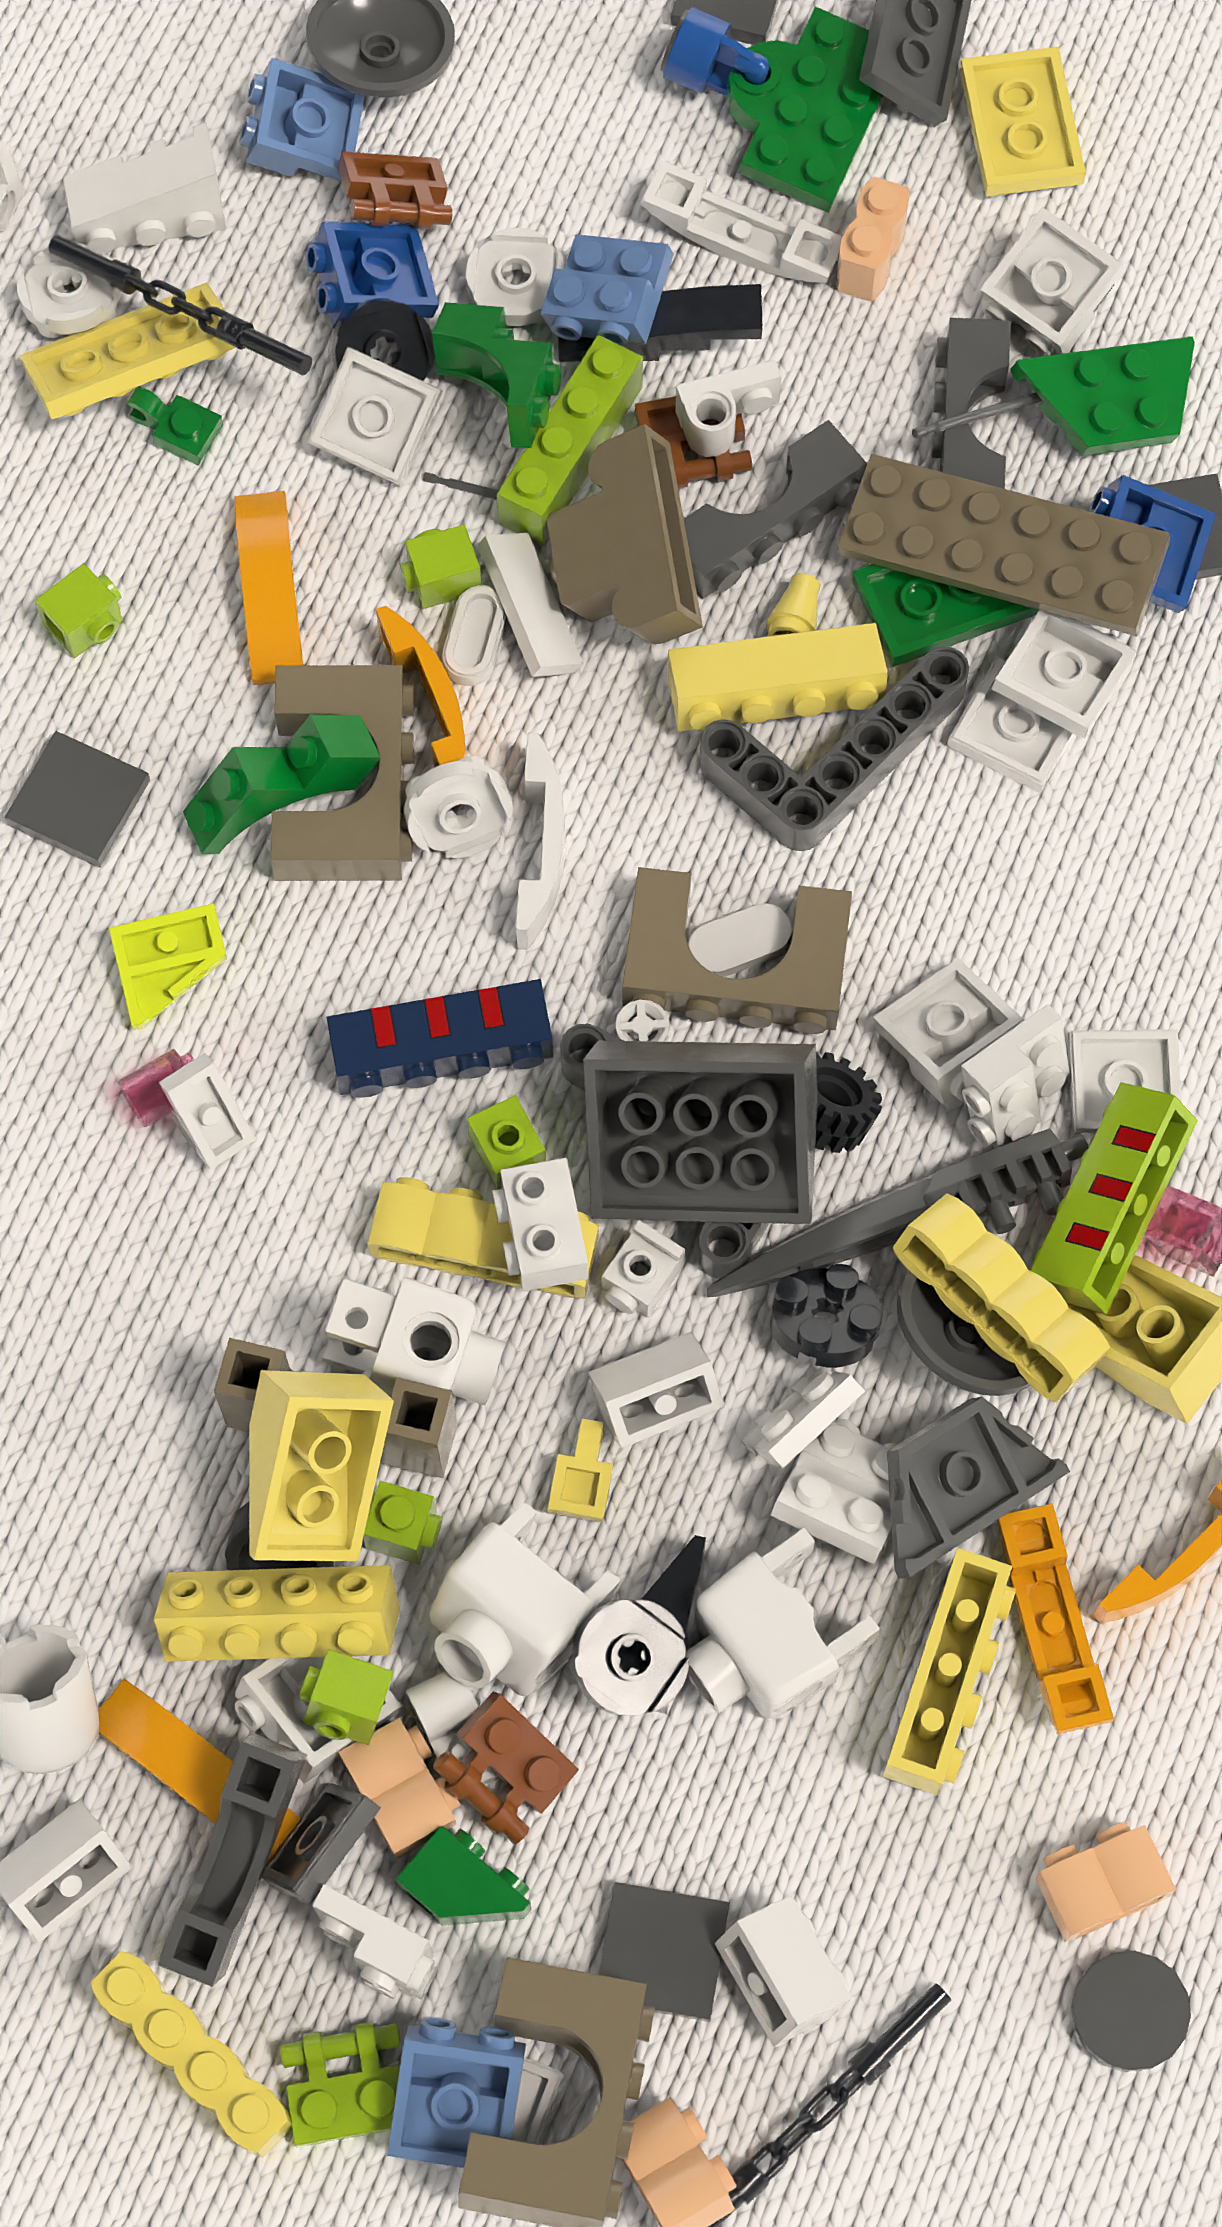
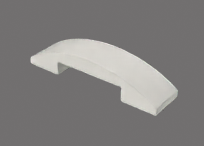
M661 160L641 203L646 210L660 221L695 243L730 260L781 277L827 283L839 257L841 235L801 218L796 228L705 190L708 179Z
M527 732L526 803H545L541 879L519 880L516 921L518 950H528L545 926L560 889L565 860V813L560 780L545 743L538 733Z

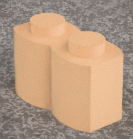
M874 176L862 188L857 200L855 220L845 230L840 243L837 272L838 292L872 302L883 291L888 280L890 259L901 247L905 235L909 204V190L907 186Z
M398 1718L373 1732L369 1745L355 1742L338 1752L358 1792L366 1795L381 1807L373 1819L395 1859L428 1842L441 1826L449 1830L457 1825L452 1811L461 1805L458 1799L445 1788L446 1780L443 1777L434 1780L424 1761L433 1755L417 1726L406 1730L401 1719Z
M1123 1822L1097 1834L1095 1837L1099 1845L1078 1853L1075 1845H1070L1043 1859L1046 1868L1041 1870L1035 1879L1065 1943L1150 1907L1170 1897L1175 1892L1176 1888L1145 1825L1130 1830L1127 1822Z
M669 2097L629 2121L634 2122L628 2159L621 2158L660 2227H707L735 2210L728 2192L737 2186L721 2157L717 2155L709 2160L699 2144L708 2138L690 2107L680 2112L673 2099Z

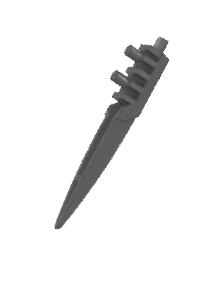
M1049 1128L936 1170L932 1175L857 1205L764 1252L712 1283L707 1288V1298L778 1282L803 1270L825 1268L893 1245L909 1224L946 1193L964 1202L976 1214L986 1211L997 1234L1007 1233L1016 1227V1222L1006 1203L1012 1201L1014 1207L1025 1203V1196L1037 1192L1047 1215H1055L1063 1199L1059 1188L1070 1185L1072 1167L1069 1162L1082 1158L1084 1152L1089 1149L1087 1141L1080 1134L1060 1142Z

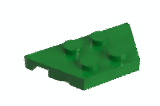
M1193 336L1019 359L1010 368V371L1018 383L1025 379L1043 400L1039 408L1051 422L1062 428L1065 438L1080 456L1169 444L1181 432L1195 342Z

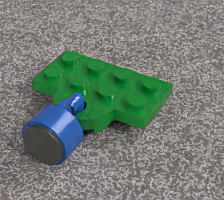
M815 6L797 45L774 40L758 42L746 48L736 40L729 38L731 23L695 7H691L690 10L686 9L680 17L667 46L660 71L663 72V78L699 94H703L706 88H709L728 97L730 105L729 114L740 126L755 132L740 164L739 174L829 213L883 98L881 93L859 80L869 30Z

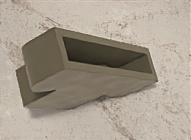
M643 424L604 441L592 453L588 463V473L591 481L601 488L599 493L549 514L547 526L553 559L550 560V571L558 586L562 605L589 622H594L613 614L615 620L621 626L648 643L661 644L703 628L670 442Z

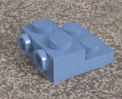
M271 58L262 75L257 73L253 75L248 89L247 103L255 105L253 117H246L239 138V145L248 148L245 162L293 177L297 169L301 168L342 182L338 170L341 151L355 152L364 95L355 94L337 86L321 73Z
M575 234L565 268L554 269L541 315L553 334L566 340H578L580 337L596 338L597 335H600L620 346L625 345L627 342L646 344L674 254L670 246L665 243Z
M437 2017L421 2019L420 2026L409 2025L404 2038L387 2156L464 2168L471 2132L512 2140L526 2043L515 2042V2033L501 2027H482L479 2031V2036L455 2032L456 2024L454 2022Z

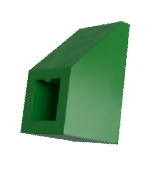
M441 1826L395 1879L398 1888L442 1926L525 1919L532 1910L531 1902L524 1897L530 1890L529 1887L508 1868L503 1866L496 1873L480 1859L486 1852L485 1849L461 1828L453 1835L445 1827Z

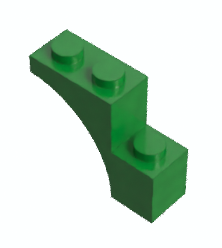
M445 302L432 332L437 374L473 382L496 395L507 408L511 447L531 448L538 429L545 428L547 425L549 400L551 396H557L560 390L561 368L560 365L553 364L552 344L548 342L514 340L513 330L506 328L504 307Z
M310 714L285 747H232L183 810V813L201 853L219 854L236 836L255 822L271 814L272 811H277L292 803L330 792L355 790L381 757L361 715Z

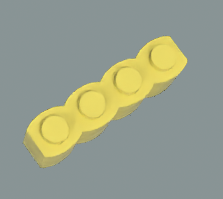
M399 1177L396 1183L382 1182L368 1240L370 1256L394 1263L424 1266L444 1273L479 1277L499 1284L522 1287L519 1274L508 1275L503 1243L513 1241L509 1221L498 1223L494 1203L483 1201V1196L480 1193L466 1188H452L450 1193H436L428 1190L429 1185L427 1183L410 1177ZM578 1211L588 1260L589 1279L536 1290L564 1297L586 1298L599 1239V1225L590 1222V1217L587 1214Z
M946 1193L909 1224L893 1246V1250L899 1260L913 1275L923 1282L932 1285L940 1299L953 1313L961 1319L974 1324L981 1338L993 1351L1004 1359L1015 1363L1027 1383L1039 1394L1053 1402H1058L1086 1376L1110 1349L1106 1338L1093 1322L1080 1313L1069 1309L1064 1298L1050 1282L1040 1275L1029 1271L1022 1258L1011 1245L1000 1237L987 1232L976 1213L964 1202Z
M120 1951L91 1981L93 1992L102 2007L121 2024L133 2029L143 2049L162 2066L174 2071L184 2091L203 2108L215 2113L226 2134L244 2150L264 2158L291 2130V2116L279 2098L265 2085L250 2078L245 2065L232 2050L219 2040L210 2037L200 2018L184 2002L169 1995L161 1979L140 1958L128 1952Z

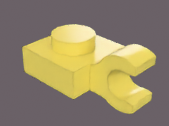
M582 1418L575 1457L558 1454L547 1508L548 1513L604 1522L614 1468L612 1463L598 1461L604 1434V1422Z

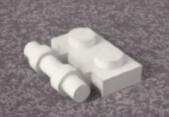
M820 1367L808 1379L802 1376L790 1387L792 1394L772 1413L766 1410L754 1421L756 1428L742 1440V1443L754 1456L757 1457L760 1454L768 1464L784 1468L865 1392L851 1374L837 1371L832 1373L828 1368Z

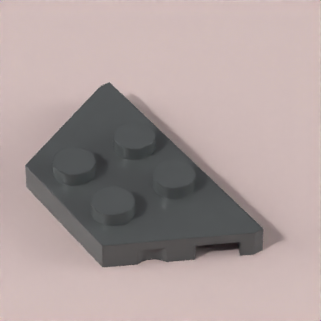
M984 1397L970 1398L887 1451L894 1570L897 1577H912L1070 1472L1067 1464L1059 1458L1050 1459L1032 1444L1034 1438L1020 1426L1008 1423L1003 1417L1002 1412Z

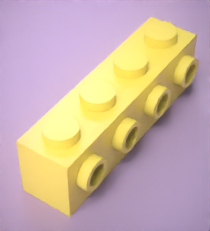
M876 623L668 649V684L678 732L695 729L705 730L712 722L722 719L731 720L738 724H757L767 720L787 717H811L819 713L849 709L864 710L874 706L886 695L888 671Z
M957 1547L882 1777L934 1795H938L944 1781L955 1783L965 1752L955 1747L961 1726L972 1729L982 1696L972 1693L978 1672L989 1675L999 1646V1642L989 1639L996 1618L1003 1621L1007 1620L1016 1592V1588L1007 1586L1012 1569L1011 1565Z
M391 1565L167 1572L155 1612L154 1622L165 1662L325 1657L328 1649L348 1656L390 1655L400 1606Z

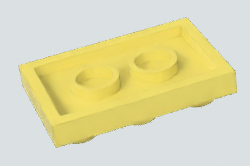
M1059 46L961 59L960 75L986 197L1084 184L1086 170Z

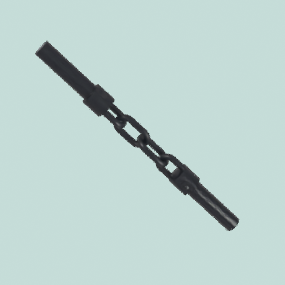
M55 235L50 240L48 247L50 253L105 279L111 287H115L127 295L133 294L136 290L143 293L144 301L148 305L166 314L175 315L183 312L197 319L198 325L203 332L240 350L247 348L302 376L307 374L312 366V358L255 330L253 324L218 307L212 306L203 310L187 302L185 293L179 288L162 280H153L147 283L141 279V271L117 259L110 260L63 236ZM157 287L177 296L171 299L174 307H169L153 299L159 295ZM211 314L221 317L217 329L208 326L214 322Z
M935 1983L874 2043L869 2041L848 2061L850 2068L835 2083L827 2085L815 2095L800 2111L799 2117L774 2142L764 2145L752 2158L747 2159L731 2174L737 2186L728 2192L735 2209L734 2211L743 2203L748 2205L769 2185V2181L784 2168L789 2156L813 2133L824 2129L846 2107L849 2098L864 2084L871 2086L891 2066L889 2061L951 2001L950 1996L943 1988ZM856 2075L858 2078L846 2089L844 2085ZM830 2094L831 2099L837 2102V2104L817 2122L816 2117L810 2113ZM802 2128L803 2131L786 2147L784 2143ZM770 2153L771 2157L777 2162L764 2174L756 2165ZM734 2211L707 2227H719Z

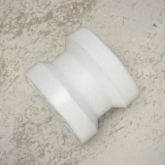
M640 999L629 1002L620 1010L616 1017V1037L624 1041L668 1042L669 1020L667 1013L660 1005L650 1000Z

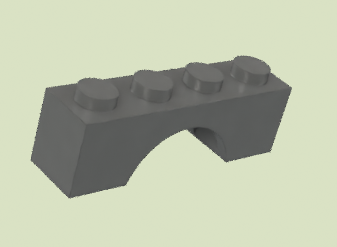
M950 317L947 337H937L935 368H944V382H935L933 413H943L942 420L968 413L982 400L1005 391L1010 360L1011 321ZM969 423L941 432H933L931 458H941L940 472L1005 489L1006 456L982 444L972 432Z
M829 419L788 447L786 474L789 480V487L784 495L773 505L754 513L735 514L722 511L706 503L684 518L696 591L702 600L716 590L724 592L731 588L740 579L742 572L756 562L764 564L773 559L780 552L783 544L795 535L804 536L812 532L821 523L824 515L837 506L845 508L854 502L867 462Z
M252 1734L241 1741L220 1796L219 1815L209 1846L193 1884L177 1911L157 1964L158 1966L211 1987L226 1975L307 1754L256 1734Z

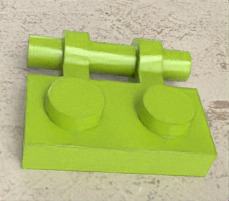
M373 2021L355 2025L356 2031L322 2037L320 2031L303 2034L302 2041L280 2045L283 2067L289 2068L307 2064L309 2082L286 2086L296 2148L391 2131L400 2065L381 2068L378 2051L401 2047L397 2023L374 2027ZM360 2055L362 2072L328 2078L327 2060Z

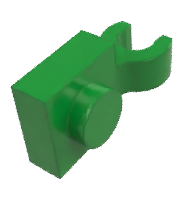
M137 386L127 402L128 406L133 408L129 414L130 419L143 426L155 429L152 434L154 445L198 466L223 426L221 415L179 395H176L171 405L168 406L153 392Z

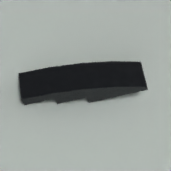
M761 284L704 286L662 291L647 343L627 342L622 347L643 356V361H659L660 351L710 350L711 340L762 339ZM558 337V362H581L596 338L580 337L578 340H566Z

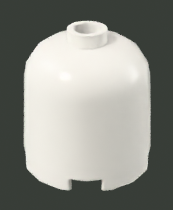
M36 1624L30 1625V1635L17 1637L7 1643L5 1637L0 1635V1757L6 1764L22 1772L47 1774L61 1771L77 1763L89 1752L99 1733V1714L87 1653L81 1647L77 1634L58 1625Z

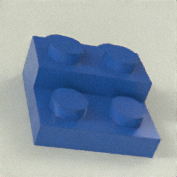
M323 221L314 242H310L307 247V269L310 273H318L321 282L317 291L318 310L321 314H329L334 329L338 321L345 317L356 305L376 298L400 301L407 304L423 318L434 317L439 307V302L418 229L414 228L413 225L388 224L386 227L371 226L369 223Z
M1125 475L1108 484L1107 488L1101 486L1093 498L1089 512L1170 533L1171 541L1150 602L1176 613L1182 612L1187 608L1216 513Z

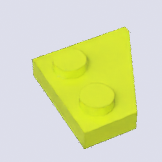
M214 903L109 927L130 1021L134 1031L146 1026L227 959Z

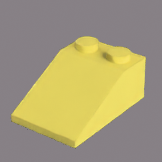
M1134 1255L1107 1314L1067 1303L1069 1309L1080 1313L1093 1322L1109 1343L1110 1349L1095 1367L1145 1403L1186 1424L1190 1422L1222 1380V1297Z
M261 1370L249 1424V1555L254 1560L358 1561L394 1402L390 1396L366 1375Z

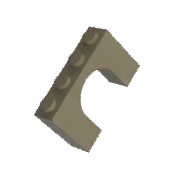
M402 665L276 666L274 715L279 736H294L310 714L361 715L381 758L378 761L379 770L372 787L362 798L347 807L329 811H272L271 865L275 881H402L403 862H412L413 839L409 830H403V813L407 799L405 789L409 781H404V764H414L413 732H404L405 716H414L415 711L414 684H404Z
M638 867L622 985V1006L640 999L650 1000L660 1005L664 1011L685 1013L688 1018L697 1021L709 1022L716 1020L718 1017L739 1019L742 1024L755 1028H764L775 1023L792 1025L795 1030L807 1034L823 1033L825 1029L836 1031L852 891L799 885L793 937L787 954L778 965L760 976L748 979H731L719 976L702 966L693 956L687 944L685 934L692 873Z
M229 1338L214 1388V1394L227 1427L249 1432V1424L261 1370L294 1372L289 1366L284 1350ZM396 1377L391 1394L394 1402L380 1463L444 1478L457 1429L452 1390Z
M506 1957L495 2011L494 2027L511 2030L515 2033L516 2037L556 2044L577 2054L589 2066L596 2078L600 2091V2105L593 2119L581 2132L568 2140L556 2144L536 2145L471 2132L459 2188L458 2208L551 2227H603L605 2217L617 2219L623 2182L612 2180L616 2157L628 2159L634 2122L623 2120L626 2099L639 2100L645 2067L643 2063L633 2062L637 2040L649 2042L655 2006L644 2004L647 1984Z

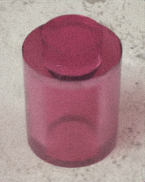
M173 1048L117 1081V1085L126 1102L144 1128L152 1125L174 1110L159 1082L194 1060L189 1052L180 1057Z

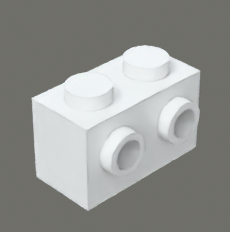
M567 1157L502 1169V1189L492 1190L498 1223L509 1221L513 1241L503 1243L508 1275H520L523 1292L589 1279L588 1260Z
M692 1331L588 1372L603 1419L620 1448L725 1408L711 1360Z
M79 1798L0 1861V1894L29 1932L40 1943L129 1872L133 1866Z
M792 1895L737 1920L714 1943L774 2047L829 2020L852 1999L845 1987L841 1971L829 1960L815 1936L811 1920L805 1913L801 1912Z

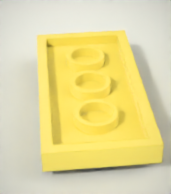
M208 282L183 291L187 297V302L203 310L214 306L226 311ZM172 295L159 302L169 307H174L171 299L177 296ZM147 305L100 323L89 330L72 334L19 356L29 380L51 420L61 416L78 414L86 406L109 397L124 396L131 392L133 388L155 379L170 378L181 369L201 361L218 359L236 347L203 332L198 325V320L183 312L170 315ZM211 314L214 322L208 326L217 329L221 317Z

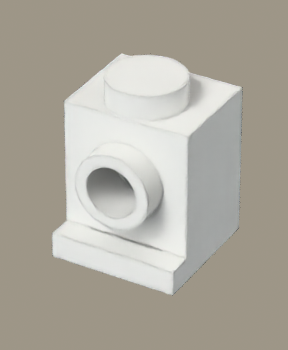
M638 1220L633 1227V1232L602 1275V1289L607 1292L605 1294L606 1299L616 1308L627 1314H633L636 1310L648 1318L684 1267L685 1249ZM639 1261L651 1270L644 1276H637L631 1272L630 1267L633 1263Z

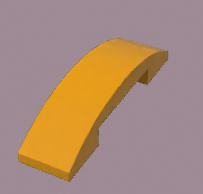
M285 491L234 496L242 594L253 685L275 683L276 666L304 665Z
M386 605L377 608L376 615L379 634L392 665H402L403 674L417 670L445 737L431 742L434 768L445 763L461 760L466 757L463 719L455 690L444 666L428 642L409 622ZM462 804L455 805L451 807V809L458 808L462 806Z
M1222 1480L1208 1498L1221 1514L1156 1580L1137 1565L1099 1603L1092 1616L1100 1624L1120 1620L1155 1606L1189 1583L1213 1559L1222 1547Z
M1053 1504L1004 1515L997 1521L1006 1564L1012 1566L1009 1579L1011 1587L1016 1588L1014 1599L1023 1634L1046 1708L1057 1735L1113 1722L1114 1717L1099 1664H1094L1066 1566L1068 1555Z
M123 1679L98 1710L99 1734L132 1761L135 1760L216 1825L221 1805L220 1796L233 1761L126 1679ZM289 1808L285 1814L267 1864L301 1821V1818Z

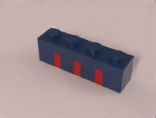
M541 979L326 1016L340 1095L351 1094L357 1098L371 1097L381 1093L385 1087L405 1084L408 1088H422L434 1084L437 1078L459 1075V1077L464 1079L478 1078L488 1074L492 1068L512 1065L515 1069H529L541 1065L544 1059L553 1058V1038Z

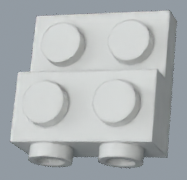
M1042 207L980 288L984 300L989 303L984 310L994 320L1011 321V324L1014 321L1027 330L1028 334L1024 339L1043 355L1048 356L1053 350L1059 354L1068 353L1094 319V309L1125 268L1119 260Z
M1039 610L995 678L992 690L1085 739L1103 709H1107L1128 676L1137 650L1127 646L1118 636L1103 633L1082 621Z
M959 958L873 1016L876 1030L908 1061L911 1074L944 1106L956 1097L964 1101L962 1091L965 1089L961 1065L1024 1021L1011 1006Z
M1049 1004L1042 1007L961 1065L965 1084L962 1096L970 1112V1119L967 1121V1124L973 1136L984 1147H988L991 1144L994 1148H998L1029 1136L1037 1124L1041 1122L1038 1100L1055 1094L1065 1081L1070 1078L1062 1017Z
M845 1419L834 1420L801 1451L796 1466L777 1498L770 1516L800 1530L805 1527L810 1535L875 1564L892 1531L887 1451L898 1444H879L862 1436L854 1423Z
M351 1656L366 1661L363 1656ZM325 1657L268 1659L241 1678L234 1694L238 1699L235 1702V1710L241 1722L249 1730L256 1731L260 1728L269 1740L307 1754L299 1777L302 1783L305 1784L340 1760L338 1752L357 1741L348 1738L343 1740L330 1739L319 1734L313 1726L303 1723L309 1702L300 1700L299 1695L309 1667L313 1666L321 1669ZM389 1689L375 1729L397 1715L402 1706Z
M324 1884L312 1905L321 1920L319 1926L325 1930L324 1935L351 1950H355L358 1942H360L353 1956L362 1970L360 1976L365 1979L364 1983L392 1999H395L399 1991L410 1997L415 1996L422 1999L438 1967L434 1966V1953L429 1940Z

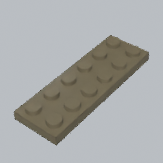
M871 453L837 549L841 556L1137 636L1171 539L1170 533Z

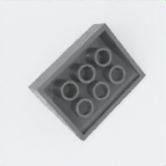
M655 1041L596 1042L583 1059L591 1219L776 1224L811 1223L818 1098L816 1044Z

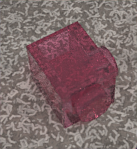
M1167 1185L1144 1237L1161 1255L1214 1277L1222 1263V1208Z

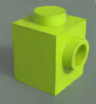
M465 524L446 530L429 529L419 533L414 539L405 541L407 561L399 563L407 592L417 591L422 609L457 600L465 590L481 585L480 566Z
M85 563L81 564L35 599L42 624L74 659L94 643L101 644L107 641L116 632L118 625L123 622L118 601L122 598L119 590L108 576L102 573L97 577Z
M516 1095L467 1118L469 1138L496 1189H502V1169L546 1161V1150Z
M379 1480L363 1536L366 1549L420 1565L425 1548H434L442 1525L443 1517L436 1515L437 1510L434 1496Z
M328 1649L321 1669L313 1666L309 1667L300 1692L299 1699L309 1702L303 1723L313 1726L319 1734L335 1740L348 1738L369 1745L394 1671Z

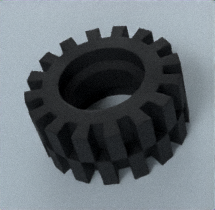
M816 1051L818 1098L815 1148L823 1151L828 1144L832 1153H840L843 1147L847 1152L852 1151L856 1145L859 1146L881 1112V1093L874 1092L877 1085L873 1079L866 1081L863 1079L867 1072L861 1067L854 1071L848 1067L851 1063L850 1060L842 1057L840 1062H836L833 1053L825 1052L821 1058Z

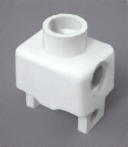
M404 1277L398 1296L343 1279L325 1330V1336H328L329 1340L322 1361L366 1375L390 1397L395 1379L398 1377L452 1390L454 1396L486 1406L506 1342L472 1331L476 1317V1308L473 1302L465 1297ZM346 1342L364 1349L358 1355H349L344 1351L342 1345ZM428 1351L438 1355L440 1359L427 1361L421 1359L415 1353Z
M525 1502L501 1526L493 1522L485 1526L450 1567L438 1595L429 1610L430 1622L442 1632L435 1639L434 1648L437 1658L443 1668L455 1680L464 1686L479 1689L484 1688L494 1677H497L520 1696H529L569 1661L573 1653L574 1638L582 1622L595 1609L610 1602L621 1582V1579L610 1570H607L584 1594L527 1548L522 1542L538 1512Z
M805 1527L762 1558L757 1552L753 1551L702 1592L697 1599L695 1623L705 1639L686 1651L685 1658H689L687 1675L706 1702L717 1713L722 1712L746 1694L763 1717L776 1719L835 1683L840 1666L877 1641L880 1628L871 1615H869L826 1646L815 1628V1610L798 1588L789 1587L778 1579V1577L812 1554L815 1540Z

